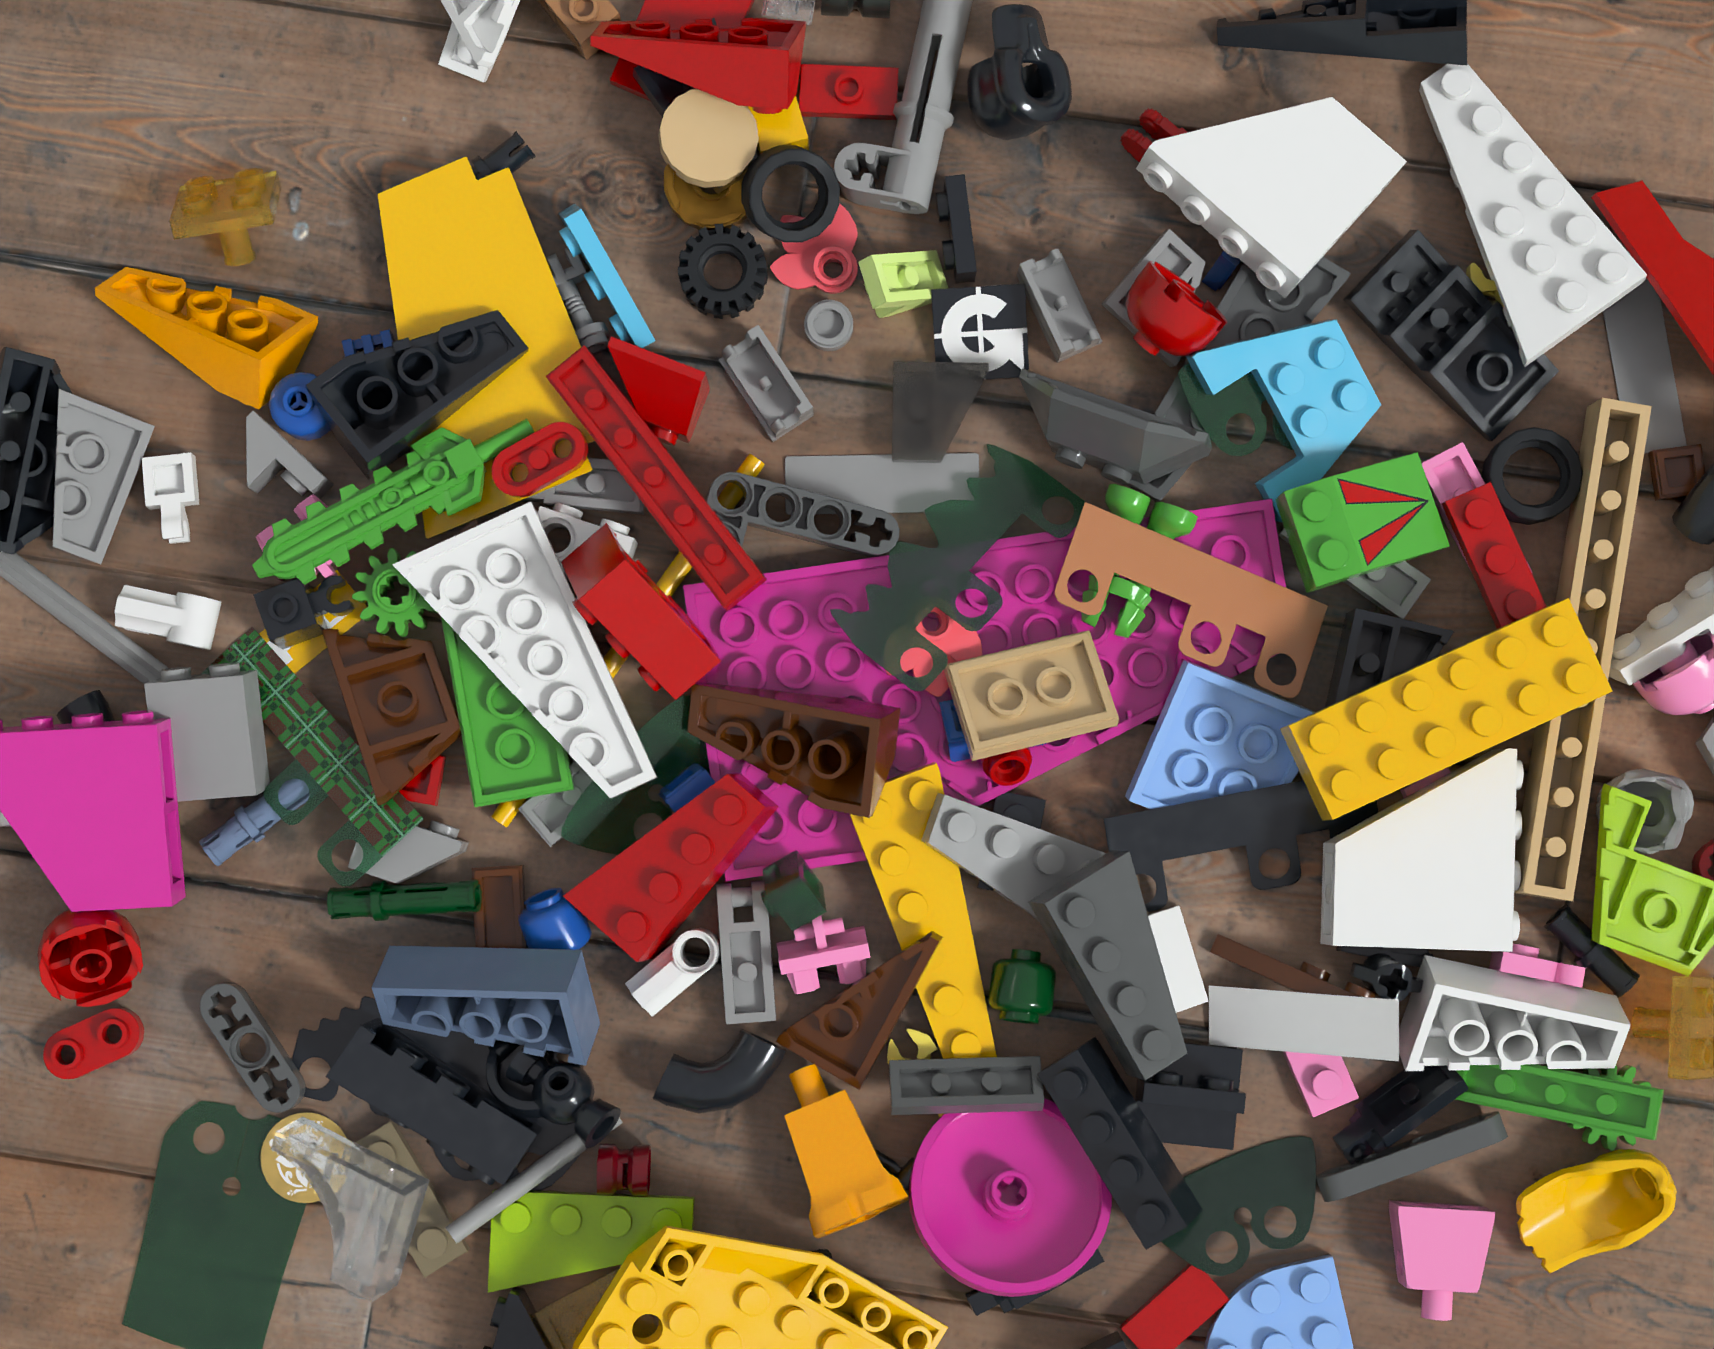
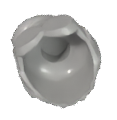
M1633 769L1626 771L1620 776H1616L1606 783L1612 787L1652 801L1635 844V852L1653 854L1678 847L1683 836L1685 824L1691 818L1694 807L1693 794L1684 780L1648 769ZM1601 790L1598 793L1596 804L1598 823L1600 818Z

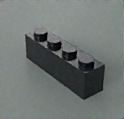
M1096 1036L1057 1059L1037 1074L1145 1250L1187 1227L1203 1211V1208Z

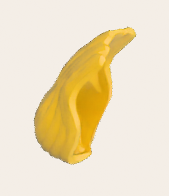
M1636 1149L1614 1150L1598 1156L1593 1161L1551 1173L1526 1188L1516 1201L1517 1214L1521 1216L1517 1222L1520 1239L1525 1246L1533 1247L1532 1253L1536 1258L1542 1259L1541 1266L1551 1274L1581 1258L1622 1249L1645 1237L1672 1214L1676 1201V1187L1667 1167L1652 1153Z

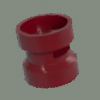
M600 1143L597 1157V1194L613 1195L617 1190H628L633 1196H648L651 1175V1146L634 1145L631 1149H619L616 1144ZM626 1163H628L627 1176H625Z

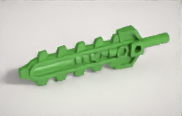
M525 419L473 446L470 438L467 440L441 427L410 445L414 451L406 454L408 462L406 467L394 473L387 466L373 471L375 483L362 490H359L353 483L339 489L341 500L327 508L320 501L306 506L307 518L295 525H292L286 518L272 524L274 536L267 541L263 548L262 556L252 566L259 579L269 576H275L279 579L297 577L306 585L317 578L315 567L329 560L337 567L342 566L350 561V549L363 542L371 550L384 543L382 532L395 525H398L404 532H407L418 525L416 514L430 507L438 515L446 511L447 515L450 516L482 501L484 478L487 472L484 463L496 458L502 450L535 432L528 419Z

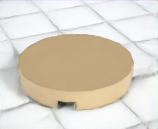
M696 88L676 97L664 112L658 134L661 155L666 164L669 163L670 167L676 171V175L685 182L704 188L725 186L734 181L736 177L742 175L753 162L759 141L756 119L748 106H738Z

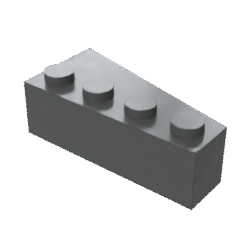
M1111 850L1028 902L1128 1076L1147 1080L1188 1054L1130 851Z

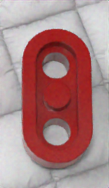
M551 423L502 450L496 456L492 465L493 481L498 489L505 494L518 498L530 496L579 469L588 455L587 439L580 429L569 423ZM562 440H569L572 445L571 453L567 457L559 458L556 454V445ZM525 464L528 468V475L525 480L516 482L512 476V471L516 465Z
M118 1007L104 1010L54 1033L45 1044L43 1051L44 1063L47 1069L58 1078L75 1079L134 1053L140 1047L144 1038L143 1023L140 1017L130 1009ZM112 1024L119 1026L122 1031V1037L117 1043L110 1041L107 1036V1030ZM65 1045L73 1047L76 1053L75 1059L71 1064L66 1063L61 1057V1050Z

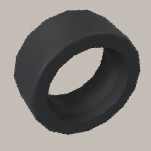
M778 145L762 152L749 165L742 180L741 202L747 218L761 232L782 242H804L819 236L832 223L839 207L840 186L833 168L820 155L797 145ZM784 165H799L806 168L814 176L818 186V201L814 210L805 219L795 223H783L774 219L766 211L762 200L763 186L767 177L775 169Z
M1532 427L1515 431L1493 446L1484 461L1481 477L1485 484L1492 483L1509 521L1532 525L1548 521L1571 506L1580 492L1583 471L1579 455L1567 439L1553 430ZM1529 447L1542 449L1550 454L1558 464L1560 472L1559 488L1554 496L1545 503L1537 505L1522 504L1512 498L1506 490L1503 481L1504 465L1510 455L1520 449Z

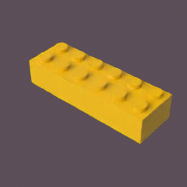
M1569 598L1282 727L1280 731L1322 821L1334 820L1613 691Z

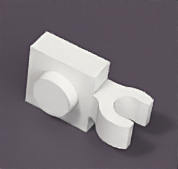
M190 452L142 458L145 506L150 510L161 509L163 539H169L170 544L190 542V529L185 506L200 505L196 456Z

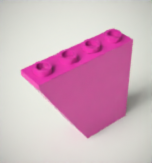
M142 710L122 713V721L104 722L102 713H88L71 716L72 723L53 724V716H35L21 719L22 726L3 727V719H0V811L71 912L172 907L186 897L170 718L154 719L153 711Z

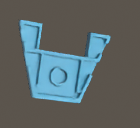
M1328 319L1270 333V335L1227 343L1211 349H1202L1186 356L1207 395L1218 393L1247 373L1252 372L1296 454L1295 458L1255 483L1264 500L1272 499L1275 521L1282 522L1275 499L1286 490L1320 480L1381 406L1337 320Z

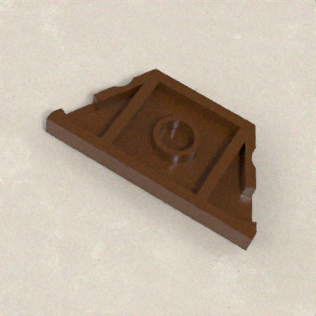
M338 629L322 630L377 805L385 804L461 736L460 725L432 642L411 638L394 640L386 635L368 633V638L340 635Z

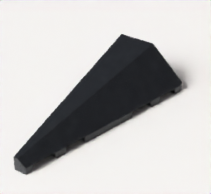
M1305 0L1302 2V9L1300 11L1276 16L1273 8L1259 10L1258 20L1228 22L1226 18L1218 19V45L1467 65V0Z

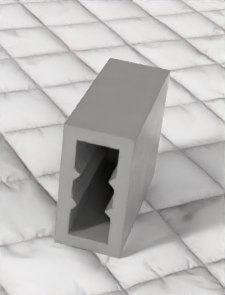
M235 662L210 665V674L191 675V667L162 669L160 670L161 678L144 683L147 710L153 711L154 719H171L178 802L254 796L271 788L257 670L240 671V664Z

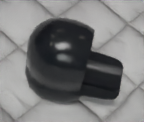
M1003 5L995 8L992 12L994 54L992 57L978 62L970 68L967 79V97L974 120L986 134L1002 140H1011L1026 137L1045 125H1052L1065 115L1072 100V89L1067 64L1059 52L1049 49L1045 26L1039 11L1029 5ZM1022 63H1032L1030 65L1022 67Z

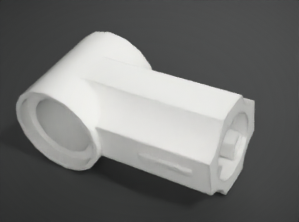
M124 585L121 593L118 595L115 606V626L143 634L167 637L166 641L211 650L222 602L188 593L177 592L176 596Z
M693 928L681 934L676 941L625 982V985L641 1007L653 1017L717 964L721 956L720 941L708 929ZM697 937L703 939L708 944L710 955L705 964L696 965L687 960L684 948L690 938Z

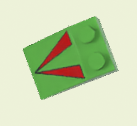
M1418 452L1286 490L1275 499L1307 593L1450 546Z

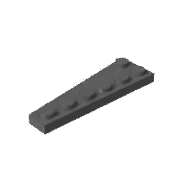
M1322 257L1288 296L1284 298L1276 290L1265 287L1258 280L1256 273L1243 263L1217 307L1227 320V324L1203 349H1211L1227 343L1253 339L1310 324L1346 282L1351 273ZM1186 359L1154 415L1207 432L1212 441L1255 390L1258 383L1252 372H1249L1218 393L1207 395ZM1191 464L1146 484L1130 480L1127 486L1148 496L1154 502H1160Z

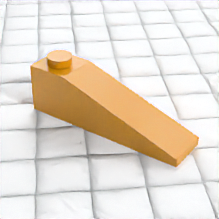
M130 267L123 268L95 287V296L216 391L258 410L270 401L271 392L277 382L285 376L295 373L318 325V316L276 298L261 295L258 303L232 298V289L215 286L213 292L199 291L186 288V282L182 278Z

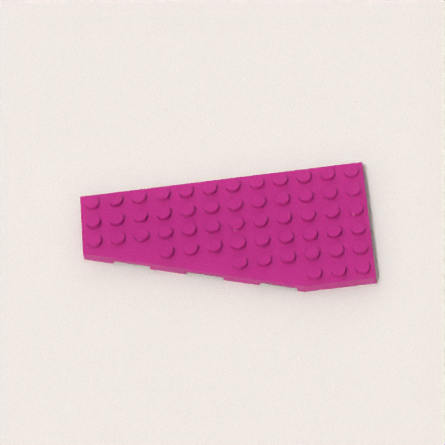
M1272 499L1191 510L1190 512L1198 516L1194 529L1188 535L1173 539L1286 587ZM1144 517L1140 525L1147 528L1149 517ZM1076 528L764 573L767 580L729 611L723 608L704 582L683 585L687 615L711 641L721 660L719 664L698 682L848 698L900 708L896 753L886 780L936 762L940 770L944 794L975 806H980L1159 715L1183 660L1232 678L1257 665L1266 637L1236 625L1226 658L1220 666L1212 667L1187 657L1179 650L1178 641L1190 605L1152 588L1150 592L1152 600L1143 610L1146 616L1128 638L1113 635L1118 621V613L1123 608L1126 599L1110 592L1106 599V607L1101 613L1095 628L1084 623L1081 618V612L1058 602L1054 593ZM1077 570L1068 579L1067 587L1069 594L1079 602H1082L1083 592L1089 590V575H1093L1087 570ZM925 597H938L945 600L953 608L956 620L974 628L981 640L982 656L1090 630L1119 717L1118 725L1049 742L1044 745L1029 747L1032 763L1027 777L1014 785H999L985 774L981 759L974 761L968 759L957 762L950 760L939 702L952 700L950 689L948 688L940 697L931 695L920 686L913 675L912 669L898 675H887L883 662L885 643L894 630L906 624V617L910 607L916 601ZM926 613L922 618L923 627L931 632L937 629L939 621L936 615ZM1210 622L1198 623L1191 632V642L1194 648L1203 654H1210L1216 651L1221 642L1218 628ZM706 743L710 776L715 782L726 774H742L779 806L724 872L726 881L867 860L848 813L820 808L808 801L807 795L786 783L780 785L767 777L768 773L743 759L736 760Z

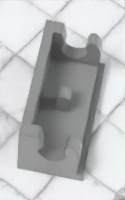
M1059 249L1050 251L1047 257L1037 262L1032 258L1020 263L1017 277L1020 284H1025L1026 297L1057 363L1103 342Z
M759 325L747 331L745 339L735 346L728 345L722 350L723 357L719 359V362L772 442L814 416L813 406Z

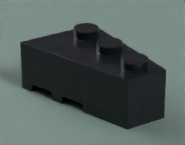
M1358 608L1346 613L1325 708L1438 657L1454 631Z

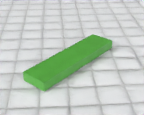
M1538 1064L1521 1065L1520 1070H1501L1499 1065H1470V1070H1456L1464 1079L1468 1090L1455 1100L1656 1140L1664 1089L1563 1069H1548L1547 1066Z

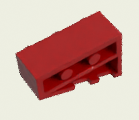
M606 523L561 561L577 596L572 603L589 624L593 625L599 621L609 631L605 638L622 658L625 659L631 654L641 664L637 670L654 691L657 692L663 687L676 700L719 664L721 660L711 641L670 595L667 596L646 574L648 570L640 560L634 561L624 551L616 538L617 534Z

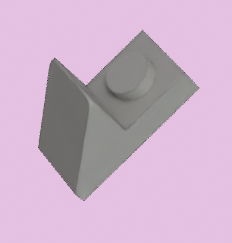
M252 411L246 417L247 487L259 493L283 467L286 470L280 476L301 496L310 490L321 499L334 485L255 411Z

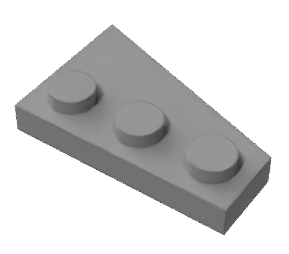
M61 389L58 390L52 547L101 565L155 426Z

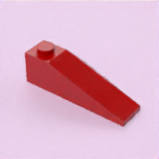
M740 18V27L719 28L712 24L711 19H695V23L684 24L679 29L670 30L668 22L662 20L602 21L590 35V46L738 106H751L753 111L757 113L775 114L781 112L782 109H788L796 96L806 21Z

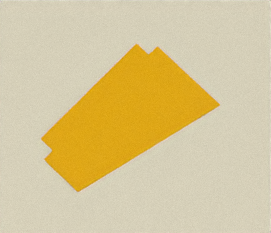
M463 157L378 193L398 340L404 338L412 340L438 332L443 326L498 310L529 348L526 354L432 432L443 427L467 440L470 438L473 446L528 419L534 432L551 423L566 422L580 429L588 443L595 441L545 377L579 350L581 345L510 169L505 168L477 180L468 158ZM562 440L556 445V454L559 458L567 457L571 453L572 445L569 440ZM588 457L576 471L536 493L522 498L505 494L495 485L492 478L494 458L484 463L487 472L484 478L482 501L450 516L447 515L446 511L438 515L431 507L422 511L425 536L429 539L473 519L592 471ZM525 464L516 465L512 471V476L516 482L525 480L528 475V468Z

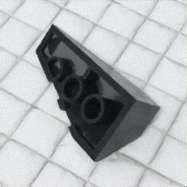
M495 310L443 326L438 332L412 340L404 338L392 342V346L366 354L362 351L346 356L305 386L337 441L369 480L373 477V471L389 466L411 450L410 445L435 430L526 354L529 348L502 314Z

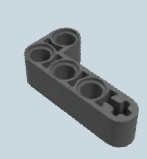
M738 472L721 474L713 481L706 496L708 504L741 546L743 545L747 526L866 557H877L889 552L895 547L899 539L900 529L897 521L891 514L883 510ZM734 483L742 489L744 502L740 508L734 510L727 509L719 503L717 490L721 485ZM775 495L782 496L790 502L792 514L789 520L776 522L767 515L765 508L769 497ZM829 508L838 515L840 521L836 533L826 535L818 531L814 524V515L818 509ZM851 514L857 515L854 526L868 528L875 521L879 522V531L886 534V540L877 542L873 547L869 545L870 536L859 532H854L850 535L851 542L844 540L851 526Z

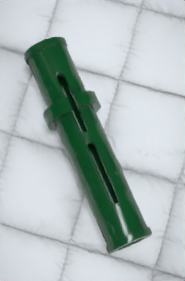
M476 879L408 885H388L386 881H374L371 886L330 888L327 894V909L332 920L350 917H373L375 921L388 920L389 916L405 914L416 915L460 911L479 912L482 904L481 886L478 884L479 881Z

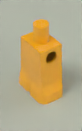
M815 1064L791 1073L789 1078L801 1108L784 1116L810 1192L811 1208L809 1220L814 1237L818 1239L865 1222L908 1201L909 1196L900 1180L883 1167L846 1090L829 1096L819 1069Z

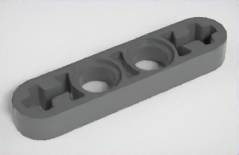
M1499 1111L1489 1112L1386 1148L1377 1154L1372 1153L1353 1165L1348 1162L1318 1174L1315 1178L1324 1202L1336 1201L1493 1145L1506 1139L1508 1135Z

